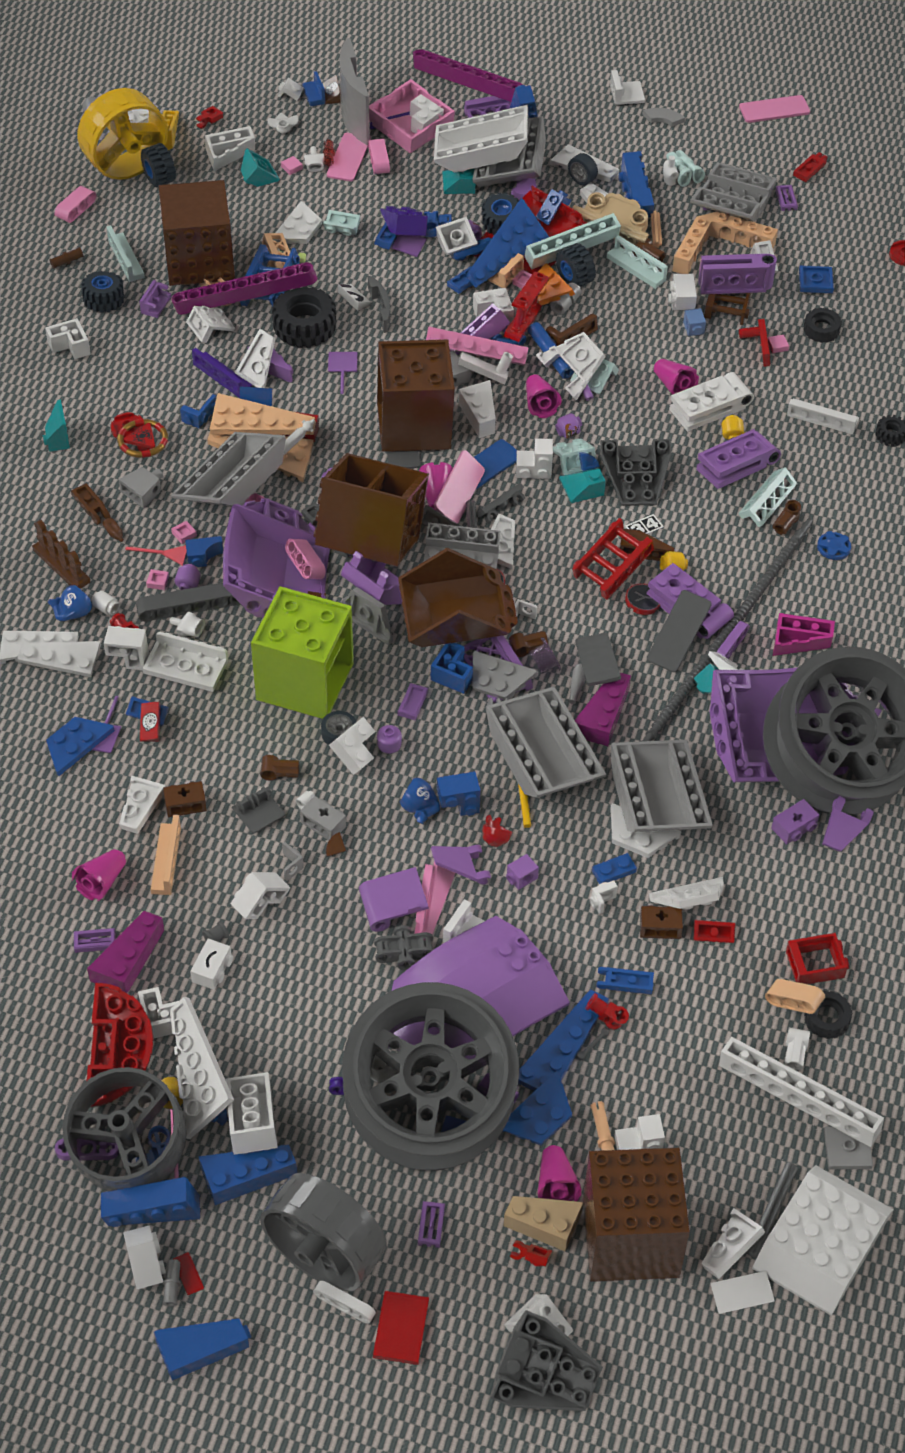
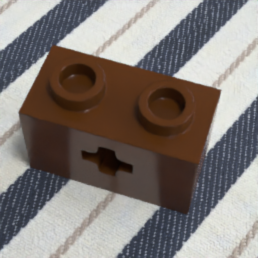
M202 781L163 787L168 818L173 817V815L181 816L207 811Z
M641 906L640 938L681 939L683 929L682 909L671 906Z

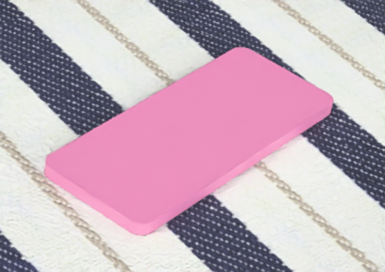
M802 95L739 104V109L747 123L810 114V109Z
M344 133L327 171V177L350 182L354 181L368 145L358 140L352 133Z
M464 450L459 455L434 503V508L456 523H459L466 509V502L471 499L485 472L484 467L468 451Z

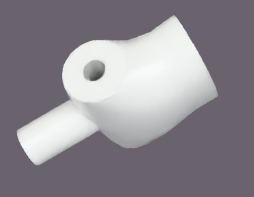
M312 146L310 148L311 154L304 155L305 165H307V170L310 172L322 171L325 163L324 153L317 154L316 147Z
M669 156V160L664 162V182L669 186L675 185L676 179L679 176L675 167V156Z
M187 612L182 619L170 618V624L178 626L176 632L182 637H199L205 627L204 619L196 617L191 612Z

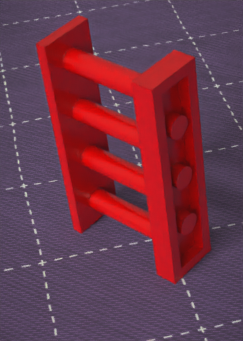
M533 272L512 302L511 306L516 307L517 312L505 330L504 337L520 342L542 309V306L537 303V299L550 277L540 272Z
M621 518L610 524L604 535L580 560L574 563L572 568L576 579L583 573L599 584L601 596L606 600L612 596L654 550L653 540L649 537L639 541L625 532ZM618 535L636 547V549L632 553L627 554L611 542ZM607 548L622 558L624 562L616 567L601 557L600 554ZM593 561H596L612 572V575L604 580L588 569Z

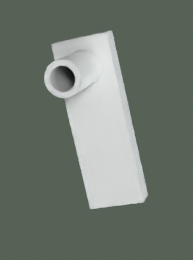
M462 352L458 364L505 385L509 373L507 369L513 355L504 352L498 366H494Z

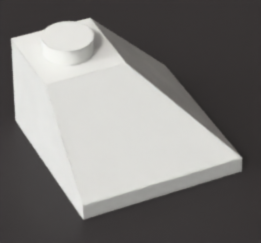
M467 217L436 227L437 239L446 255L478 245Z

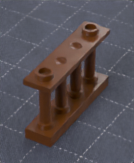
M743 293L746 294V298L724 294H709L704 318L711 319L712 312H722L741 316L740 325H743L744 320L748 319L750 309H748L752 293ZM715 301L741 304L743 309L717 305Z

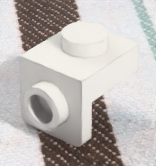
M288 78L285 83L282 81L279 85L278 90L280 91L278 96L281 97L283 93H286L297 101L304 87Z
M615 881L604 882L592 888L590 903L594 909H597L599 914L604 912L605 901L616 898L618 886Z

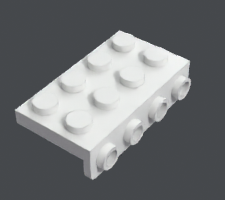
M158 632L156 635L157 641L142 668L143 673L214 692L228 663L227 650L219 646L208 645L204 642L189 640L185 637Z

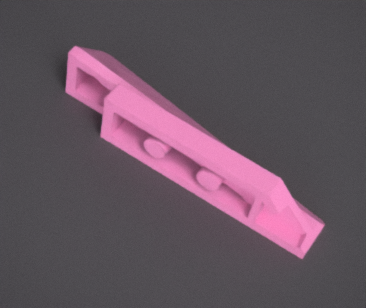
M435 861L434 866L425 864L422 888L429 909L416 913L414 934L427 932L433 935L455 876V872L436 865Z

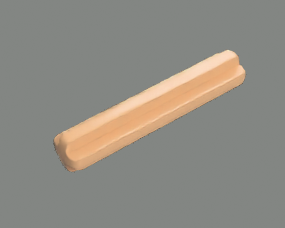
M655 210L651 213L653 246L659 248L662 245L660 213Z

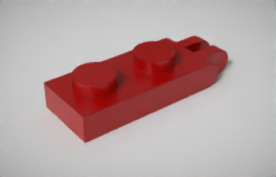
M820 152L816 155L812 154L794 170L793 176L807 182L826 165L828 156H822Z

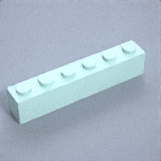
M612 213L526 246L524 257L530 268L535 269L543 266L545 263L548 264L556 261L557 253L560 250L576 243L582 244L587 249L614 239L619 235L621 225L615 214Z

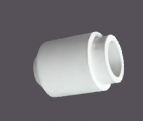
M102 590L96 592L92 597L93 606L106 615H115L120 608V603L117 599Z

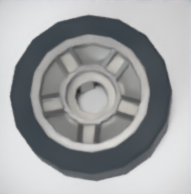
M580 153L568 163L569 175L579 185L589 184L598 175L597 164L588 154Z
M333 711L327 714L321 722L322 739L326 744H331L357 722L356 719L345 711Z

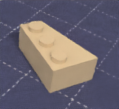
M513 1196L504 1214V1227L566 1251L581 1217L583 1202Z

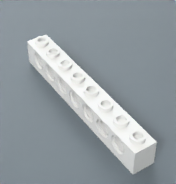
M733 1037L730 1038L722 1049L719 1066L869 1147L873 1145L879 1136L884 1117Z

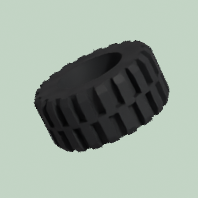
M304 286L287 290L284 294L281 293L277 297L278 299L274 301L272 307L273 328L277 337L284 343L287 342L290 346L295 345L297 348H311L313 345L319 346L321 342L325 343L336 330L335 302L328 293L325 294V291L317 290L316 287L308 288ZM302 315L313 316V317H311V318H305V319L296 318V317L302 316Z

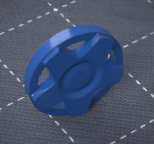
M828 531L818 539L817 548L824 557L831 560H841L849 555L851 543L846 535Z

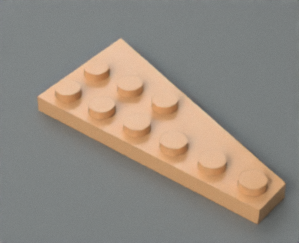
M218 393L210 425V434L232 435L234 432L291 435L297 428L303 427V420H315V417ZM316 421L313 424V431H307L305 435H314Z
M209 433L208 445L219 448L231 435H211ZM302 438L283 456V463L277 470L284 472L286 476L290 477L292 475L297 477L299 481L304 482L314 445L313 440Z

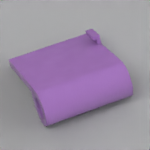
M416 867L368 880L359 886L371 930L374 932L387 929L390 926L391 919L429 909Z

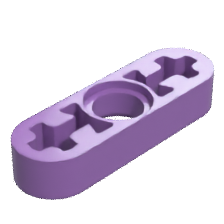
M739 621L717 652L729 659L746 636L749 625Z
M62 1138L55 1144L56 1155L61 1160H71L67 1151L62 1153V1149L65 1146ZM77 1139V1152L80 1160H112L119 1154L117 1143ZM85 1145L93 1147L92 1152L89 1154L82 1153L81 1149ZM96 1145H99V1146H100V1149H99V1152H100V1153H97V1146H96ZM111 1145L112 1149L110 1150V1153H106L105 1149H107V1147Z

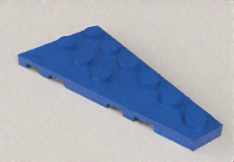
M523 198L518 201L467 272L466 276L475 288L499 273L500 269L504 268L510 259L514 258L518 253L524 256L526 246L549 238Z

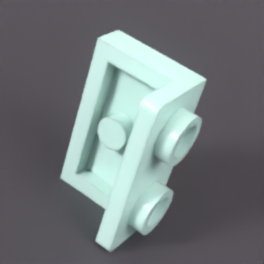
M329 210L323 225L325 230L330 233L339 232L346 236L356 235L361 217L356 214Z

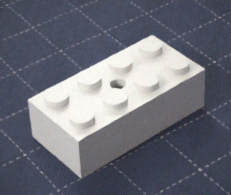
M269 1073L227 1078L226 1083L234 1098V1101L228 1105L230 1136L234 1155L278 1148Z

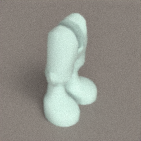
M677 150L676 153L669 152L666 155L667 160H669V156H675V167L680 172L677 178L680 186H687L691 178L695 183H701L704 180V170L695 165L693 160L683 151Z

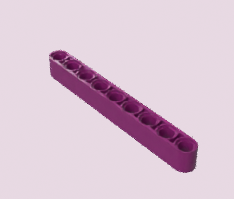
M423 49L413 51V65L415 69L510 102L512 101L515 87L523 85L520 82Z
M306 262L177 292L171 297V301L176 312L182 315L191 313L194 306L218 307L312 285L318 278L313 265Z

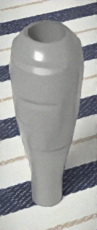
M582 664L575 665L573 669L569 703L571 704L576 703L585 682Z

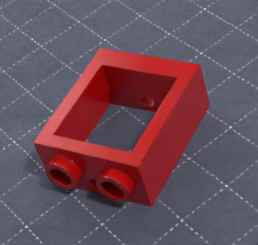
M836 933L789 940L787 943L786 954L796 982L813 984L845 978L847 969H849V962L847 957L843 955V945L841 940H838ZM830 949L835 967L813 971L806 970L801 953Z

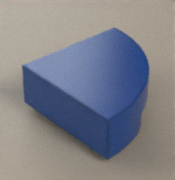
M579 453L581 470L585 471L600 467L596 458L591 454Z

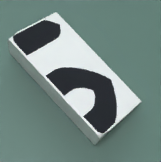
M338 284V293L357 311L371 304L352 284Z

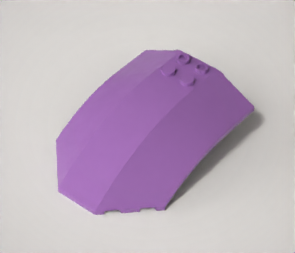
M267 498L261 499L260 502L253 500L245 502L244 505L234 504L232 506L223 554V586L247 612L264 618L279 586L308 594V591L322 593L321 598L326 599L324 595L326 574L321 580L304 579L285 550V544L288 539L307 540L324 564L326 572L330 552L329 548L315 545L313 534L316 527L311 522L307 524L302 519L303 515L298 510Z
M797 668L713 671L710 705L711 724L717 754L733 782H779L769 765L764 749V720L773 697L788 682ZM839 683L849 699L857 697V695L855 696L847 689L849 686L846 683ZM810 694L805 697L799 713H818ZM841 731L843 736L848 737L845 731ZM802 742L810 757L816 762L818 756L815 754L812 744ZM849 742L846 745L852 746L855 742ZM848 766L838 767L833 775L845 774L849 769Z
M494 916L428 953L394 980L392 990L410 984L439 982L469 990L484 999L498 1012L510 1029L512 1036L570 1004L549 961L521 929L514 927L498 916ZM425 1021L404 1026L393 1034L412 1045H416L422 1042ZM444 1023V1044L451 1049L474 1041L464 1031ZM431 1027L428 1030L432 1035H437L440 1032L436 1027ZM468 1055V1056H465V1057H466L467 1059H470V1060H471V1059H474V1058L476 1057V1055H473V1056H469V1055Z

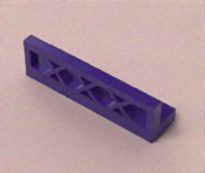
M196 347L192 349L193 365L240 398V386L252 387V384L235 374V372L207 352L203 353Z

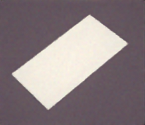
M767 1271L710 1283L718 1314L775 1302Z

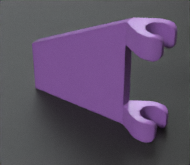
M841 796L833 801L831 816L822 845L839 852L869 824L874 813L871 809L867 808L861 813L859 820L841 812L845 804V798Z
M480 845L469 847H431L436 865L482 885L488 883L487 878H491V874L487 870L477 873L475 871L471 858L477 859L479 857L478 853H482Z

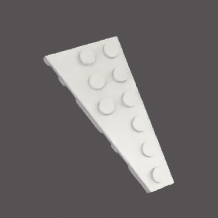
M183 997L170 1009L172 1034L176 1036L177 1046L174 1047L175 1055H178L179 1062L176 1069L179 1095L183 1099L184 1110L182 1112L186 1123V1138L191 1139L231 1104L234 1098L190 998Z

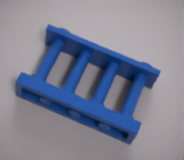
M260 244L245 277L280 269L266 267L269 261L286 262L284 267L299 264L300 257L295 248H292L289 256L270 254L267 246ZM285 291L252 299L268 300L273 307L274 301L278 299L277 297L281 293L284 294ZM251 299L239 302L241 306H248Z

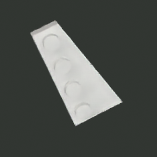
M568 144L550 160V165L556 166L557 164L562 166V169L568 170V163L573 157L580 153H587ZM591 156L597 164V179L611 182L618 176V168Z
M3 631L0 647V664H5L8 660L15 659L17 661L22 643L78 642V632Z
M101 642L22 643L17 661L18 663L92 677Z

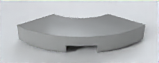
M649 108L642 112V115L650 123L663 122L673 127L685 122L683 115L667 108Z

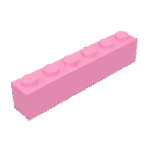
M428 327L426 340L448 339L450 351L465 352L470 355L498 361L501 360L504 352H508L513 355L510 363L522 366L525 365L529 348Z

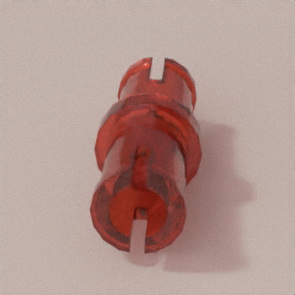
M327 139L326 142L324 141L323 149L324 164L327 166L334 164L335 156L334 143L330 139Z

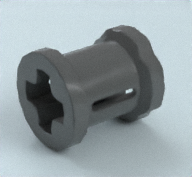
M221 921L217 922L215 927L202 931L206 941L207 939L219 941L222 938L229 937V932Z

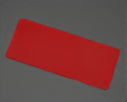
M187 1252L173 1258V1260L175 1259L180 1262L179 1276L187 1295L203 1290L204 1286L190 1253Z

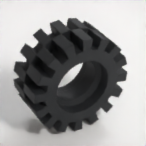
M887 415V418L883 416L877 423L876 439L880 440L881 444L885 442L886 446L891 444V447H894V444L896 446H899L900 443L903 444L905 441V419L901 420L902 417L900 416L896 418V415H893V417ZM887 429H892V430H895V431H897V432H891V431H888Z

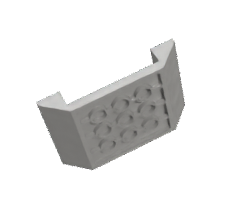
M428 523L424 561L445 548H450L497 569L501 531Z

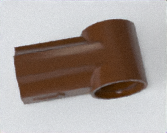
M647 238L645 243L638 241L634 244L663 262L666 256L665 252L653 246L649 238Z
M796 500L786 502L784 510L772 526L776 533L780 535L786 534L791 526L799 520L800 502Z
M545 631L528 635L515 633L509 637L510 646L519 658L528 655L532 650L548 647L549 643Z
M265 755L262 757L260 776L268 781L275 780L277 777L298 778L299 760H280L274 755Z

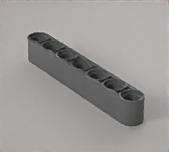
M223 583L145 596L136 601L138 617L144 622L185 615L187 612L196 613L240 605L225 589Z

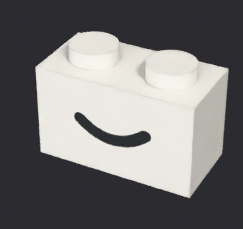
M207 939L190 971L192 982L215 990L217 984L223 981L226 967H230L232 963L231 947Z

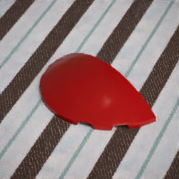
M95 983L92 1025L94 1027L91 1061L87 1068L86 1081L101 1072L114 1068L129 1067L146 1071L153 1051V1029L151 1021L144 1011V1007L133 995L131 996L122 991L120 987L106 983ZM134 1086L113 1090L100 1097L91 1107L111 1103L113 1100L125 1095Z

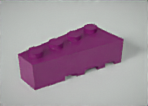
M620 673V680L603 683L577 716L575 722L586 741L609 746L630 689L631 675Z
M143 911L87 968L90 982L111 984L120 987L122 991L128 993L164 932L163 918Z

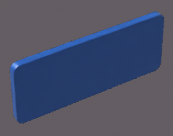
M504 439L498 440L474 456L485 469L477 488L516 463L517 449Z

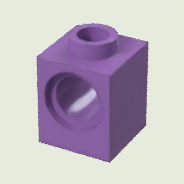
M525 854L507 865V880L519 890L538 879L539 867Z

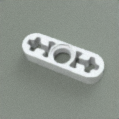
M319 1281L313 1290V1293L319 1299L361 1322L369 1324L376 1314L370 1305L325 1281Z

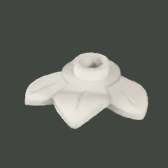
M280 113L275 119L268 118V125L276 128L282 134L289 132L291 127L298 123L297 115L288 118L283 113Z

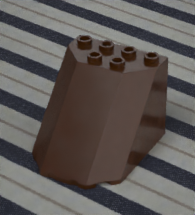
M445 548L398 577L409 643L419 647L504 636L512 631V627L518 623L512 590L508 584L505 585L502 582L501 574L498 570L450 548Z

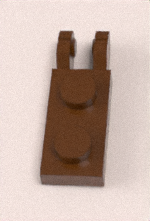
M87 483L71 490V495L84 511L91 516L96 525L101 523V519L97 515L98 512H101L105 519L111 518L104 503Z

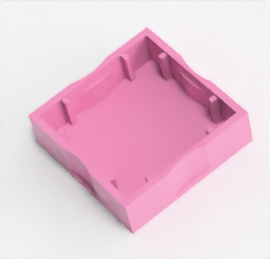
M412 79L396 88L389 95L369 105V122L371 121L375 128L409 153L435 138L436 125L453 122L455 115L453 109L430 95L427 90ZM420 94L444 109L443 116L439 115V119L422 130L418 129L416 134L411 131L412 117L410 115L393 119L386 118L410 112L411 101Z

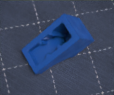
M222 536L185 540L188 564H192L197 568L207 566L209 559L218 554H223Z

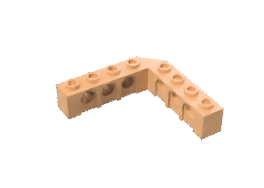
M718 211L697 216L674 255L672 271L680 274H689L691 265L696 261L699 251H702V246L704 242H707L709 236L746 245L748 248L753 247L754 243L770 240L773 249L776 244L778 229Z

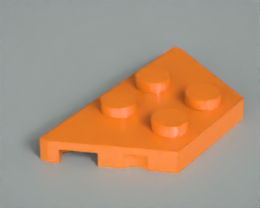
M547 263L538 271L550 277L538 295L537 302L541 306L560 300V296L568 293L570 296L575 295L573 289Z

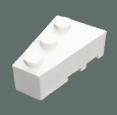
M251 126L205 135V149L214 171L243 157L246 148L255 151V137Z
M488 380L459 389V406L478 437L481 438L495 434L496 418L491 381Z

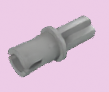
M175 1259L168 1260L166 1279L163 1281L165 1286L163 1305L169 1307L177 1305L178 1287L181 1285L179 1281L180 1262Z

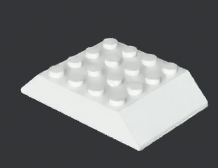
M528 105L436 125L434 162L455 173L516 159L528 142Z
M815 1165L807 1173L769 1234L752 1269L756 1272L767 1271L768 1279L832 1316L894 1209Z

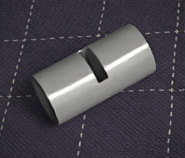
M568 284L573 289L575 295L570 296L568 293L560 296V300L551 302L550 307L555 314L563 315L581 295V288L577 284Z

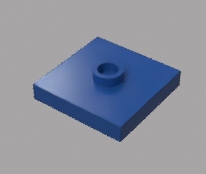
M800 265V292L833 293L832 267Z

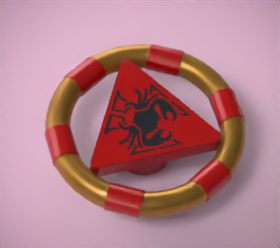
M139 419L129 422L121 428L117 436V443L125 454L137 458H146L158 454L165 448L168 443V433L159 422L150 419ZM142 426L125 437L126 433L130 429ZM151 426L162 435V439L156 447ZM125 443L136 445L139 451L130 449Z

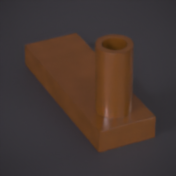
M592 313L562 332L552 326H548L546 332L556 341V345L559 346L565 343V340L584 332L588 336L598 330L597 315Z

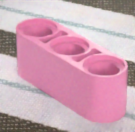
M368 140L374 175L390 173L385 140Z
M79 186L57 205L55 216L68 223L73 222L95 202L96 193L86 187Z
M288 539L286 541L285 550L304 579L321 580L325 577V566L307 540Z

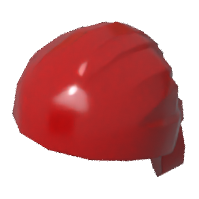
M487 815L485 819L486 824L482 828L483 840L492 847L505 845L510 840L512 832L500 826L502 820L500 817L492 821L491 815Z

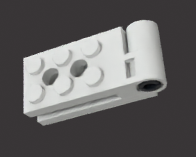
M730 372L724 377L719 376L671 395L673 404L670 405L669 410L688 432L746 409V406L753 401L754 395L734 372Z

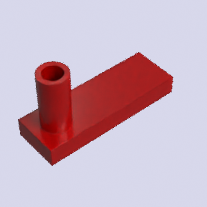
M758 319L757 327L739 329V339L760 337L763 366L766 367L770 366L765 319Z

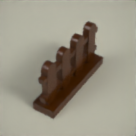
M41 519L35 522L34 527L37 530L36 537L39 542L32 545L33 551L68 585H76L81 589L91 583L90 577L81 570L80 566L82 564L75 551H68L67 544L63 540L59 542L53 530L47 531L46 525Z

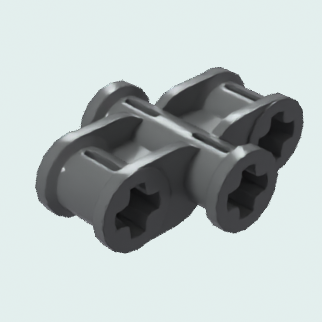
M398 926L393 930V936H380L374 940V945L377 948L375 959L379 963L397 962V967L400 970H407L415 964V960H420L434 950L432 948L433 935L427 932L411 934L412 929L409 926Z

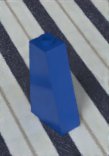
M240 1319L154 1331L155 1341L172 1381L249 1348L248 1339L251 1338L247 1325L242 1326Z

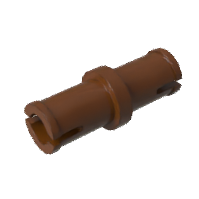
M78 247L70 252L65 251L62 255L49 259L52 268L55 269L64 264H71V261L83 258L84 255L81 248Z

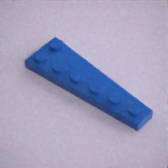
M590 989L519 1069L518 1083L535 1091L556 1071L559 1072L562 1081L599 1017L595 1012L585 1009L588 1001L594 993L598 994V998L608 1003L609 998Z

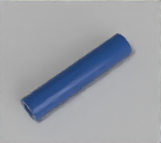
M539 322L529 326L528 333L543 353L552 346L557 347ZM560 356L551 363L563 379L571 377L574 373Z

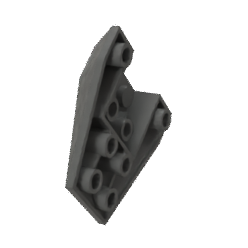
M653 439L652 445L618 446V440H600L601 459L621 506L657 505L671 458L670 439Z
M525 1310L513 1328L498 1365L490 1398L515 1408L586 1411L603 1367L547 1318Z

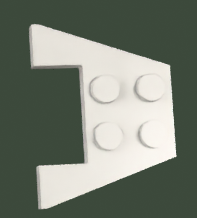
M584 332L565 340V343L557 347H550L544 353L539 352L536 354L537 358L546 368L560 356L577 374L578 377L565 387L575 400L578 399L605 358L604 353Z

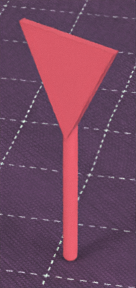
M186 545L164 551L125 547L126 550L162 554L182 566L187 553Z

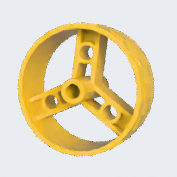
M131 88L114 89L98 97L84 112L77 132L79 147L85 157L104 176L118 180L129 179L143 173L141 150L158 143L166 145L168 137L167 122L159 109L145 95ZM147 109L149 111L148 123H130L127 111ZM107 128L110 132L97 146L102 132Z

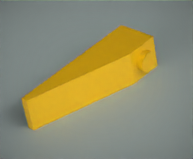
M164 110L162 115L168 127L165 147L170 150L173 149L179 111Z

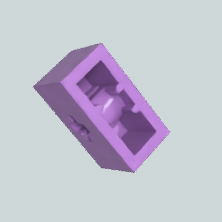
M803 799L775 816L771 829L787 845L792 841L800 839L804 833L813 831L818 825L819 814Z

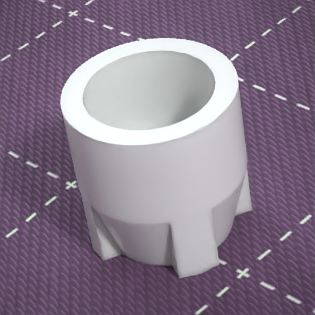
M305 791L296 799L298 807L302 809L315 796L312 791Z

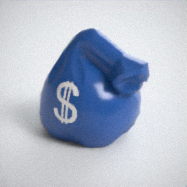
M76 585L68 586L63 591L61 597L48 600V604L53 608L55 618L59 621L84 617L90 613L93 607L87 594Z
M413 778L400 800V804L407 812L415 813L414 817L418 823L424 824L428 817L439 812L440 803L428 782L422 778Z

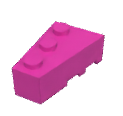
M779 613L773 656L830 648L835 621Z

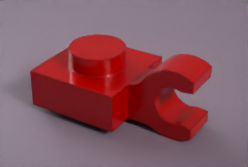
M214 106L203 110L201 115L196 117V120L200 122L196 126L203 129L208 122L212 124L222 119L223 112Z
M516 1240L513 1246L519 1248L520 1253L512 1251L510 1257L514 1260L525 1257L524 1260L530 1261L534 1266L546 1267L551 1259L552 1250L534 1244L529 1246Z

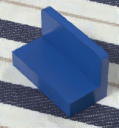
M314 71V81L302 83L303 91L310 107L325 104V89L317 71Z

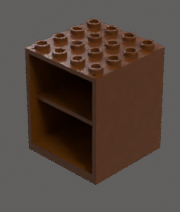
M224 180L159 185L169 286L204 283V279L218 282L217 279H220L219 277L224 281L235 279L231 226Z
M448 339L378 341L377 409L382 452L451 449L455 387Z
M346 453L327 472L326 476L321 478L320 488L322 490L318 497V505L320 506L315 518L317 527L313 534L315 545L352 555L355 551H358L363 555V558L398 567L420 537L429 473Z
M680 1148L589 1151L583 1207L590 1282L680 1278L690 1233Z

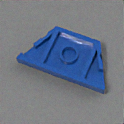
M74 717L46 739L57 775L63 774L115 731L114 726Z
M558 1071L550 1076L510 1114L509 1120L503 1129L504 1132L542 1146L572 1117Z

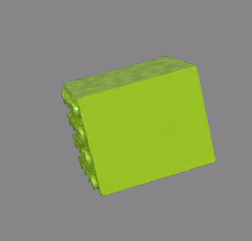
M279 586L251 641L256 700L321 719L331 713L354 664L352 606Z

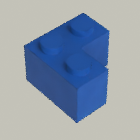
M457 643L445 644L431 665L430 680L464 694L473 681V667L463 663L465 647Z
M476 771L437 778V793L441 808H451L458 805L460 816H471L480 813L481 790Z

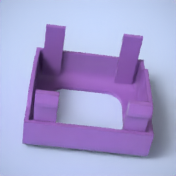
M355 551L351 562L345 563L341 576L384 605L402 604L398 577L385 568L386 563L363 558L362 554Z

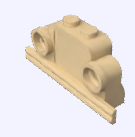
M595 192L589 195L585 208L576 205L572 208L581 213L583 221L587 223L614 213L621 225L619 236L633 245L638 241L645 243L649 236L648 233H645L648 228L647 212L640 209V204L636 200L627 199L621 194L608 193L604 197L603 194Z

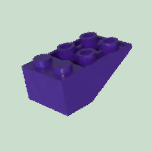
M386 206V209L380 208L391 233L396 235L426 236L428 216L423 215L421 211H416V209H411L410 207H401L400 209L395 206Z

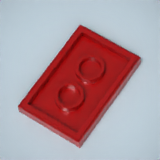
M384 1291L373 1358L414 1365L419 1364L429 1297Z

